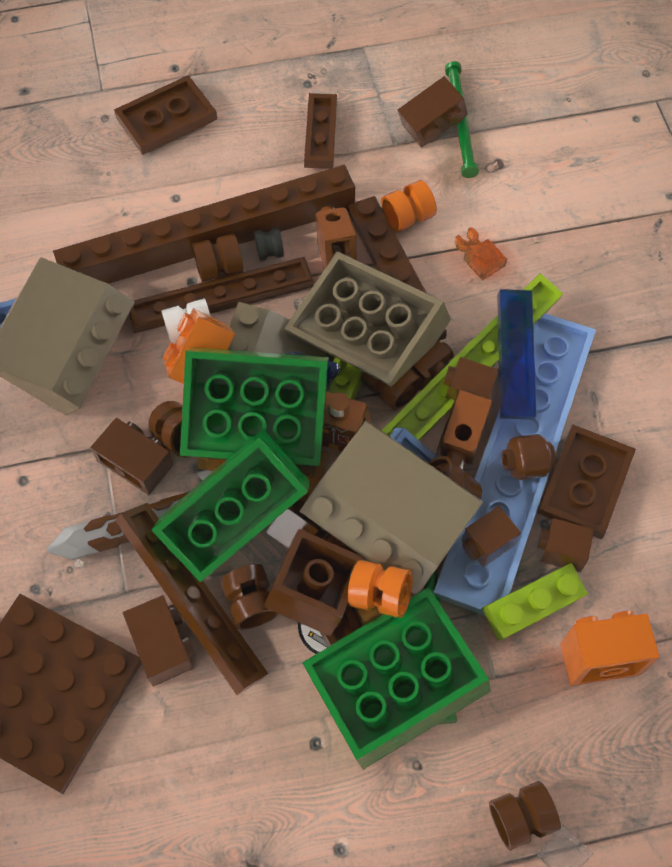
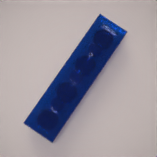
M500 289L497 294L500 419L533 420L536 417L532 290Z

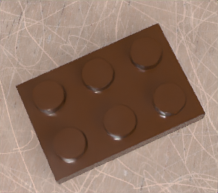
M189 75L114 109L117 120L142 155L218 119L217 111Z
M572 424L537 514L549 519L554 518L594 529L593 536L602 540L636 449Z

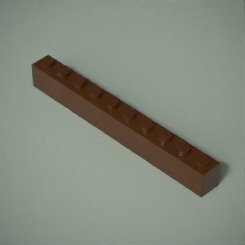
M344 164L53 250L57 264L110 284L194 258L192 243L209 240L215 244L218 237L234 233L239 245L255 240L254 231L261 230L265 233L270 232L272 228L279 227L280 232L315 222V214L326 206H332L335 209L343 207L347 210V205L355 202L356 187Z

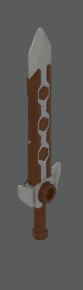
M214 470L202 471L197 475L203 481ZM190 491L161 499L159 502L149 504L157 517L160 518ZM118 513L65 528L47 547V552L74 560L116 548L130 541L115 521L120 515Z

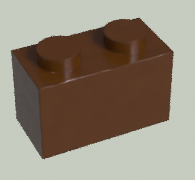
M445 76L397 109L403 127L421 148L427 143L435 141L441 133L451 126L459 124L468 115L464 98Z
M117 417L90 447L97 462L147 495H150L173 466L169 453L170 449L162 441H159L157 438H154L152 441L144 435L142 429L130 421L126 424Z
M164 595L122 612L147 679L153 687L193 669L189 658L196 656L188 635L181 638L177 625L183 622L176 607L173 604L168 606Z

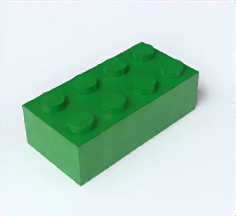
M262 429L158 519L152 531L201 582L308 492L310 480L266 431Z

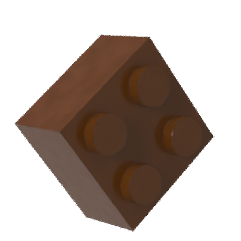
M298 528L263 607L331 636L341 621L348 603V587L354 566L359 560H364V557Z

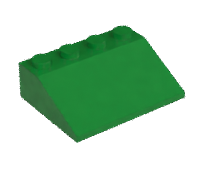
M189 348L185 351L180 456L228 459L258 432L264 429L294 464L320 466L329 357Z
M429 587L410 598L408 608L402 618L383 614L302 662L355 759L363 770L491 692L489 678Z

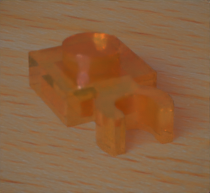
M468 228L467 237L470 239L469 241L463 240L460 235L456 236V248L461 252H466L464 254V261L482 281L506 266L507 258L489 239L481 243L478 240V232L474 228Z

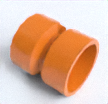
M418 180L405 186L403 192L396 190L381 198L382 210L392 229L397 233L412 227L415 220L421 223L434 217L437 213L434 195L423 180Z
M359 560L354 566L349 581V606L366 611H372L377 607L381 614L402 618L408 608L412 592L413 576L411 570L393 566L383 570L382 565L379 563Z

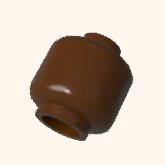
M540 434L511 438L507 443L506 450L502 451L501 460L503 468L509 470L511 476L520 481L546 477L550 469L555 465L556 455L554 446L550 441H547Z

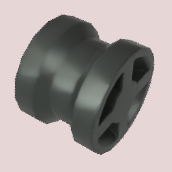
M279 227L272 228L270 232L265 233L261 230L254 231L260 262L266 261L271 256L277 258L284 257Z

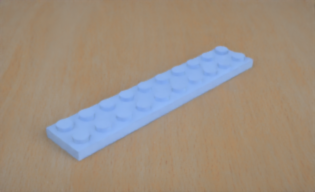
M545 314L527 332L475 476V480L482 487L480 500L483 503L466 526L468 527L497 506H500L520 530L521 535L514 547L485 567H482L477 560H471L462 547L463 542L461 540L464 529L448 551L433 594L438 596L440 600L485 616L482 607L510 594L549 473L543 478L516 480L511 476L509 470L503 468L501 454L503 450H506L507 443L511 438L540 434L547 441H550L556 453L596 329Z

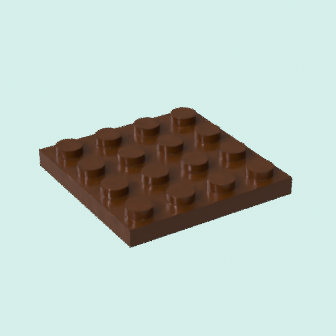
M19 594L0 622V759L64 794L142 664L140 658L30 598Z

